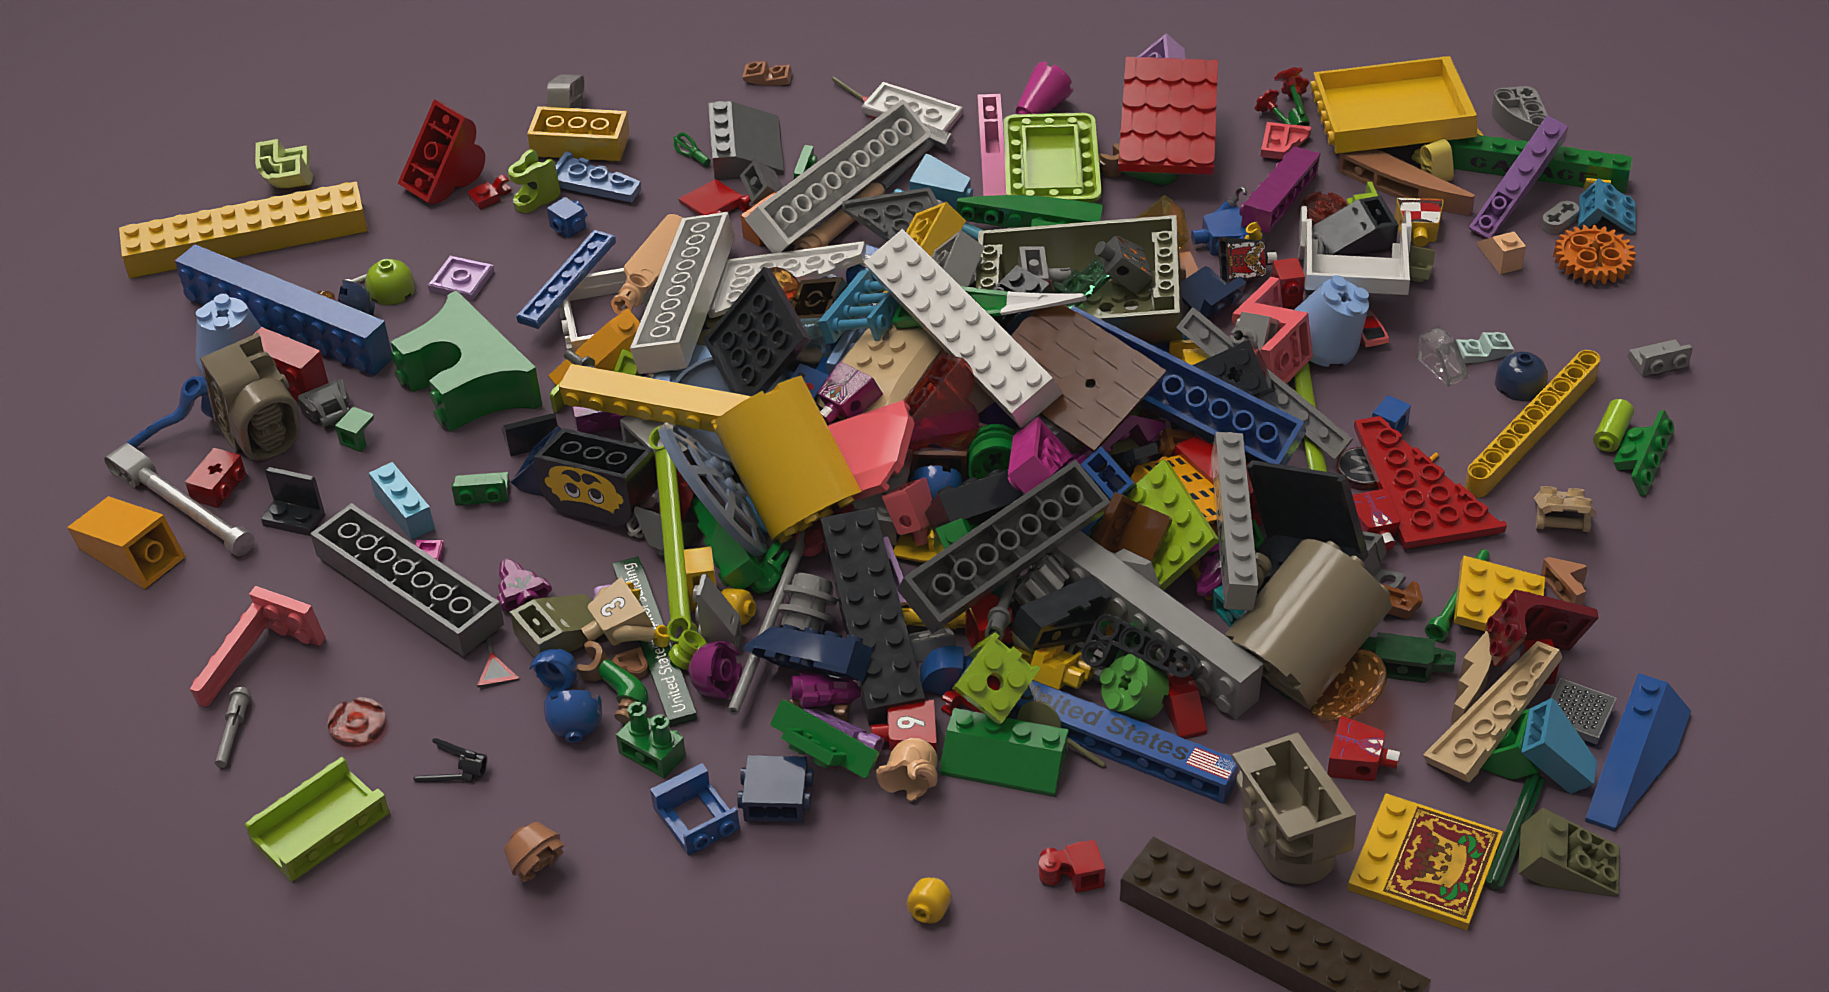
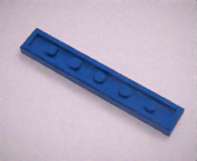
M594 230L516 315L517 323L539 329L616 243L615 236Z

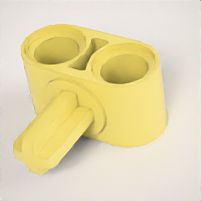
M1441 139L1414 151L1412 160L1421 164V170L1447 182L1453 180L1452 149L1447 140Z

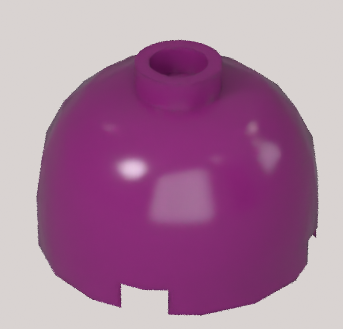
M727 641L707 643L698 648L694 653L688 672L693 686L702 695L716 699L730 698L728 696L730 692L732 694L735 693L742 675V663H737L735 655H739V652L733 643Z

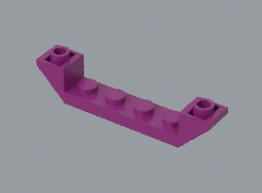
M1130 415L1101 447L1109 453L1112 451V445L1115 442H1120L1128 436L1137 444L1145 442L1147 445L1156 441L1160 437L1158 433L1166 426L1164 422ZM1083 446L1056 472L1075 459L1081 465L1094 452Z

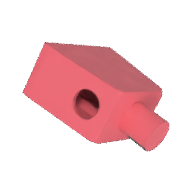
M927 478L904 483L883 495L882 499L899 535L912 533L916 546L928 543L927 537L929 533L927 526L930 524L925 512L931 504L932 497Z

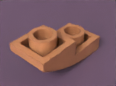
M754 61L745 64L742 78L745 82L757 85H789L792 69L790 64L776 65L769 68L767 61Z

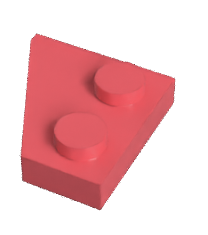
M1267 122L1261 148V157L1283 159L1285 153L1288 154L1294 146L1299 147L1310 137L1311 127Z

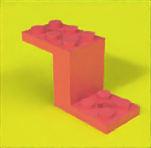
M1270 277L1233 312L1232 322L1235 328L1241 312L1270 316L1279 320L1277 333L1261 348L1260 353L1266 367L1287 384L1313 357L1309 315L1307 312L1283 308L1280 278Z

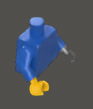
M1245 187L1237 188L1232 199L1229 197L1218 210L1203 217L1202 229L1191 231L1193 245L1206 243L1211 255H1219L1218 238L1261 240V227L1257 222H1252L1247 227L1241 226L1242 216L1239 215L1240 209L1237 207V202L1239 201V193L1243 191L1244 195H1247Z

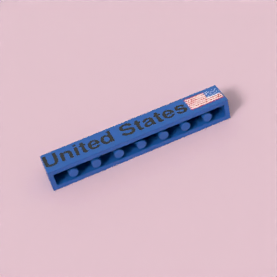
M1032 680L1011 710V719L1017 720L1018 712L1025 703L1034 700L1045 702L1054 708L1059 715L1061 728L1068 729V738L1087 751L1222 804L1225 803L1237 782L1239 768L1233 761L1232 756L1214 751L1202 744L1183 739L1176 734L1157 729L1147 723L1139 722L1121 713L1113 712L1093 702L1082 700L1040 682Z

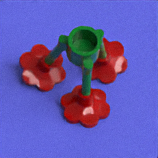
M1292 67L1279 72L1274 77L1275 81H1283L1284 86H1282L1281 92L1288 94L1289 97L1294 99L1296 108L1289 111L1288 118L1280 112L1276 104L1279 95L1277 90L1269 89L1264 95L1260 96L1256 101L1255 110L1257 112H1265L1269 109L1284 124L1309 126L1310 121L1301 100L1302 94L1307 91L1309 80L1299 75L1303 71L1302 68Z

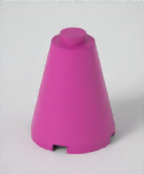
M1048 62L1038 63L1015 110L1016 114L1048 113L1073 93V88L1071 89L1070 87L1072 83L1070 77L1056 65L1050 67L1046 65Z

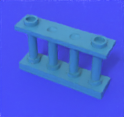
M869 270L860 271L818 321L826 344L835 343L845 330L870 328L874 341L879 340L891 326L899 303L888 292L876 293L877 291L886 290L878 281L872 279ZM878 303V305L865 306L866 304ZM868 316L863 319H855L856 317Z

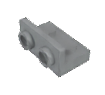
M1676 339L1631 349L1628 353V359L1640 375L1644 377L1689 366L1693 348L1690 344L1680 346Z

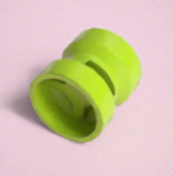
M692 630L683 631L678 639L679 643L675 644L669 651L670 660L676 666L685 670L689 669L691 659L697 649L707 644L706 640L699 633Z

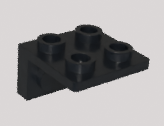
M268 467L265 473L273 502L261 517L263 526L311 536L310 533L317 528L325 516L315 477Z

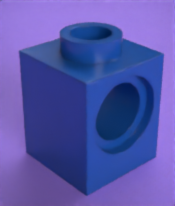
M1387 395L1372 412V417H1382L1389 423L1392 429L1401 433L1409 423L1411 405Z

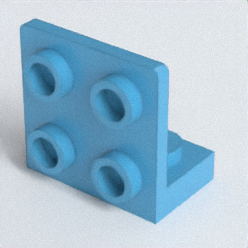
M1598 178L1579 196L1578 226L1583 228V225H1586L1589 228L1591 225L1597 224L1603 216L1628 233L1633 234L1636 231L1635 201L1630 196L1617 191L1610 183H1605Z

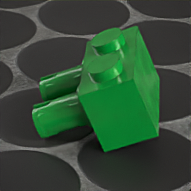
M633 702L628 706L627 710L630 721L616 734L619 754L664 779L686 757L684 738L677 731L670 730V721L667 717L664 718V715L658 714L648 718L647 707L640 702Z

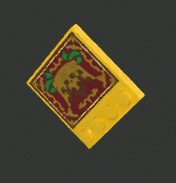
M1385 793L1348 882L1347 890L1468 931L1484 888L1485 880L1500 845L1503 831Z

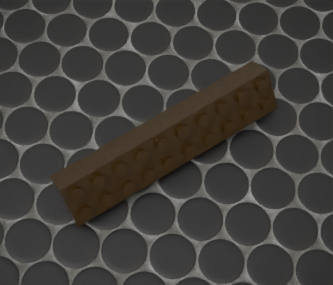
M1155 837L1151 838L1121 877L1120 901L1292 992H1429L1431 979Z

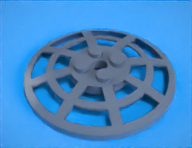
M665 422L658 429L659 436L667 453L690 488L712 516L740 546L755 557L759 558L764 555L768 548L763 532L750 503L746 499L748 493L739 482L736 483L731 477L734 475L731 468L726 462L722 463L716 456H713L703 445L686 432L669 422ZM677 441L681 442L690 451L697 465L689 463ZM699 476H706L714 489L726 502L725 509L712 495ZM734 512L750 526L753 538L733 519Z

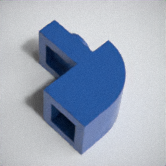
M943 646L931 651L920 667V681L923 690L943 696L951 689L954 683L958 682L973 661V658L963 655L964 647Z

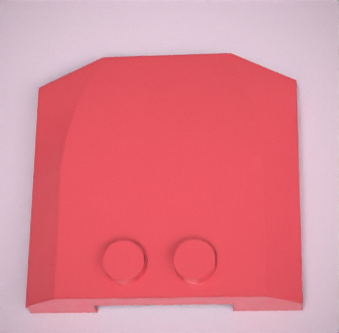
M904 400L827 425L862 491L853 497L855 501L886 492L890 487L886 482L892 474H899L904 465L914 428V420L908 412L910 406Z

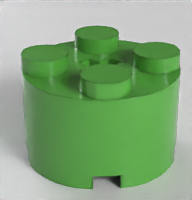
M1132 654L1118 658L1109 668H1105L1100 675L1102 697L1107 707L1133 719L1144 721L1154 717L1163 707L1161 702L1164 695L1168 696L1169 681L1164 670Z

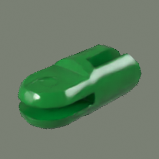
M775 541L760 560L765 574L749 585L757 594L770 592L783 575L790 558H787L790 551L787 548H783L776 553L782 546V543L779 541Z

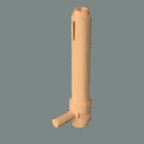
M878 182L871 183L853 199L884 195L885 189ZM841 208L817 229L810 230L804 237H800L792 244L796 245L794 251L828 246L834 238L856 220L843 212Z

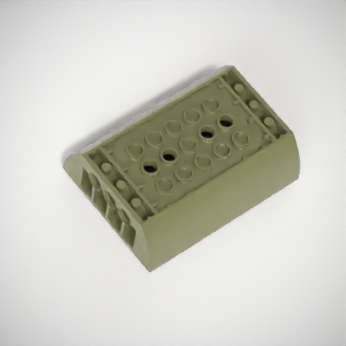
M1176 215L979 231L978 242L984 246V250L981 255L983 260L976 271V288L993 290L1018 265L1019 247H1044L1048 268H1070L1071 270L1070 284L1053 283L1056 294H1084L1087 298L1085 301L1065 304L1066 306L1071 308L1073 305L1149 344H1165L1171 341L1183 340V333L1176 328L1183 320L1181 267ZM1114 236H1119L1143 247L1153 278L1136 294L1107 275L1101 257L1094 252L1096 245L1100 241L1108 243ZM1137 306L1134 310H1127L1125 307Z

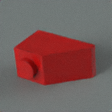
M1171 673L1166 674L1169 681L1168 696L1164 695L1162 704L1176 735L1183 739L1207 734L1199 690L1194 680L1187 681Z

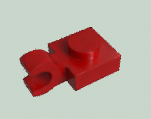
M500 175L492 185L489 182L478 185L467 191L469 199L479 210L500 201L499 196L511 192V188L505 184L509 182V179L505 175Z

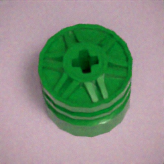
M990 424L981 427L972 435L968 442V474L970 479L975 477L978 480L986 478L987 474L1001 469L1002 472L1009 470L1013 436L1017 433L1016 431L1003 424Z

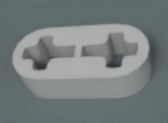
M1572 201L1558 203L1543 215L1542 230L1548 234L1561 233L1577 220L1579 206Z

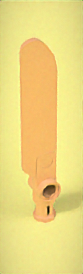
M676 214L667 215L625 264L624 272L627 280L619 290L618 295L614 296L611 300V306L616 314L619 315L627 308L632 311L634 306L641 305L644 296L659 278L683 217Z

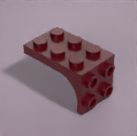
M1514 589L1507 599L1502 601L1501 606L1488 618L1486 623V631L1489 634L1490 641L1489 652L1492 656L1493 665L1501 667L1524 640L1552 639L1554 647L1570 651L1598 620L1597 609Z

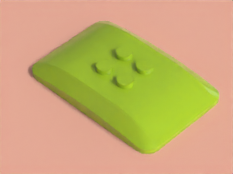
M1088 113L1009 115L1004 119L1006 195L1055 197L1082 202H1095L1101 198L1096 121L1093 115Z

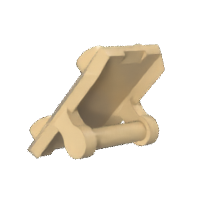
M1541 486L1540 491L1534 497L1537 503L1536 529L1554 527L1581 529L1582 532H1590L1591 516L1593 517L1597 513L1592 507V499L1584 497V489L1568 488V492L1557 491L1556 487ZM1551 511H1576L1583 513L1582 519L1545 516V514Z

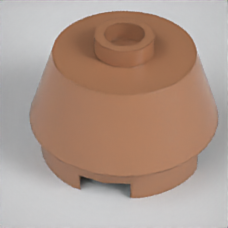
M533 822L526 827L518 828L504 847L512 875H518L522 882H528L535 878L533 872H538L545 866L549 868L564 852L562 848L565 845L560 840L561 835L540 822Z

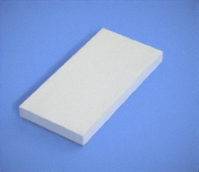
M882 82L862 106V113L878 118L900 100L904 99L922 122L946 132L953 127L963 114V107Z

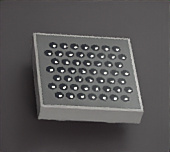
M1562 678L1559 679L1551 696L1563 710L1582 740L1597 745L1617 698Z

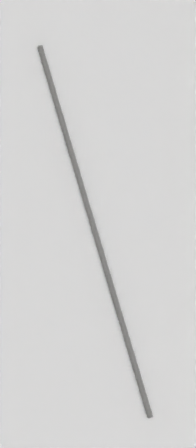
M805 531L798 535L758 635L771 626L774 627L779 614V604H783L786 594L783 592L784 586L791 584L806 547L804 543ZM750 654L728 707L730 714L738 715L761 658Z

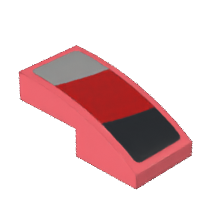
M1368 309L1360 344L1364 347H1371L1389 343V337L1383 325L1373 312Z

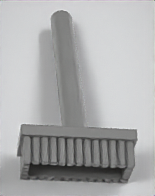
M923 122L932 135L884 178L880 184L886 190L933 146L950 152L955 142L952 134Z

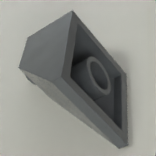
M635 506L634 513L648 545L657 548V553L664 556L660 509ZM687 518L681 520L684 550L689 549L701 533L697 525L698 522Z

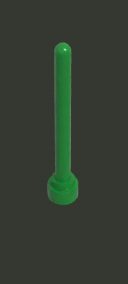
M1486 549L1480 550L1476 559L1487 561L1490 556L1489 551ZM1458 586L1441 614L1431 618L1425 627L1426 635L1430 639H1435L1436 642L1444 641L1450 632L1449 621L1455 613Z

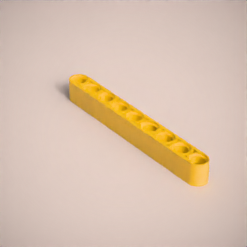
M1592 350L1580 351L1469 465L1464 487L1475 498L1486 496L1596 381L1601 360L1598 353Z

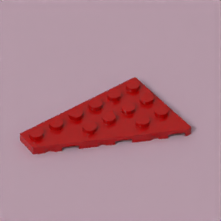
M1382 417L1355 420L1354 430L1379 490L1388 489L1400 517V526L1396 532L1403 549L1505 533L1507 525L1504 520L1500 522L1488 512L1489 508L1484 503L1476 500L1475 496L1460 483L1455 484L1444 475L1445 470L1435 465L1417 447L1412 448L1402 439L1403 435L1397 430L1392 429L1389 423Z

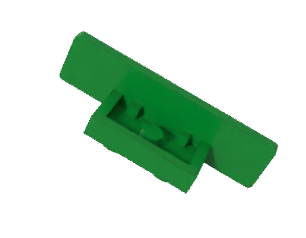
M1665 410L1658 412L1653 426L1628 429L1613 462L1617 471L1634 469L1631 478L1640 496H1645L1650 485L1653 483L1654 475L1660 466L1664 452L1667 450L1671 435L1674 433V423L1669 419Z
M787 700L780 701L770 722L772 727L783 732L781 739L790 743L788 747L799 754L804 755L807 753L813 756L812 761L824 768L843 766L862 778H868L879 756L877 750Z

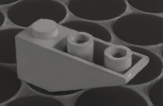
M702 574L699 585H695L693 590V602H697L695 619L700 622L698 633L706 640V643L727 641L733 643L738 649L742 637L740 615L706 574Z

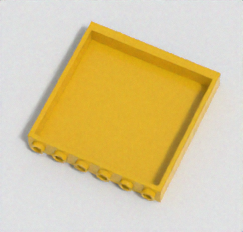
M1450 56L1314 72V81H1310L1311 95H1314V103L1317 105L1321 124L1324 125L1328 144L1333 145L1335 154L1429 143L1441 139L1454 140L1477 137V114Z

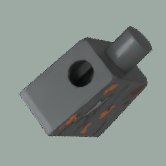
M1114 236L1108 243L1100 241L1096 245L1094 252L1101 257L1107 275L1137 294L1153 278L1143 247L1119 236Z

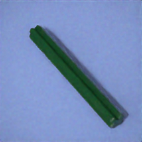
M1539 772L1527 776L1485 880L1492 890L1502 889L1520 846L1521 825L1532 816L1545 783V778L1540 776Z

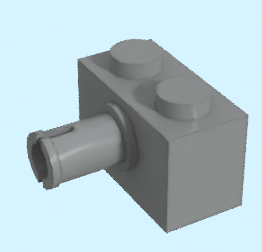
M1019 247L1018 266L1045 281L1051 279L1052 283L1070 284V268H1048L1044 247Z
M1241 312L1235 328L1231 331L1235 336L1230 335V338L1236 344H1241L1248 340L1254 341L1261 351V348L1277 333L1279 320L1270 316Z

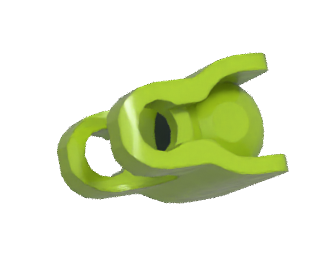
M530 149L521 156L519 161L509 167L510 181L517 185H522L520 191L513 198L515 210L521 213H530L541 205L554 201L560 195L555 161L548 159L545 162H538L537 152Z

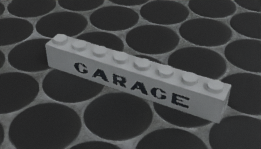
M1215 432L1211 460L1218 538L1220 540L1219 552L1224 609L1253 610L1258 590V578L1243 434Z

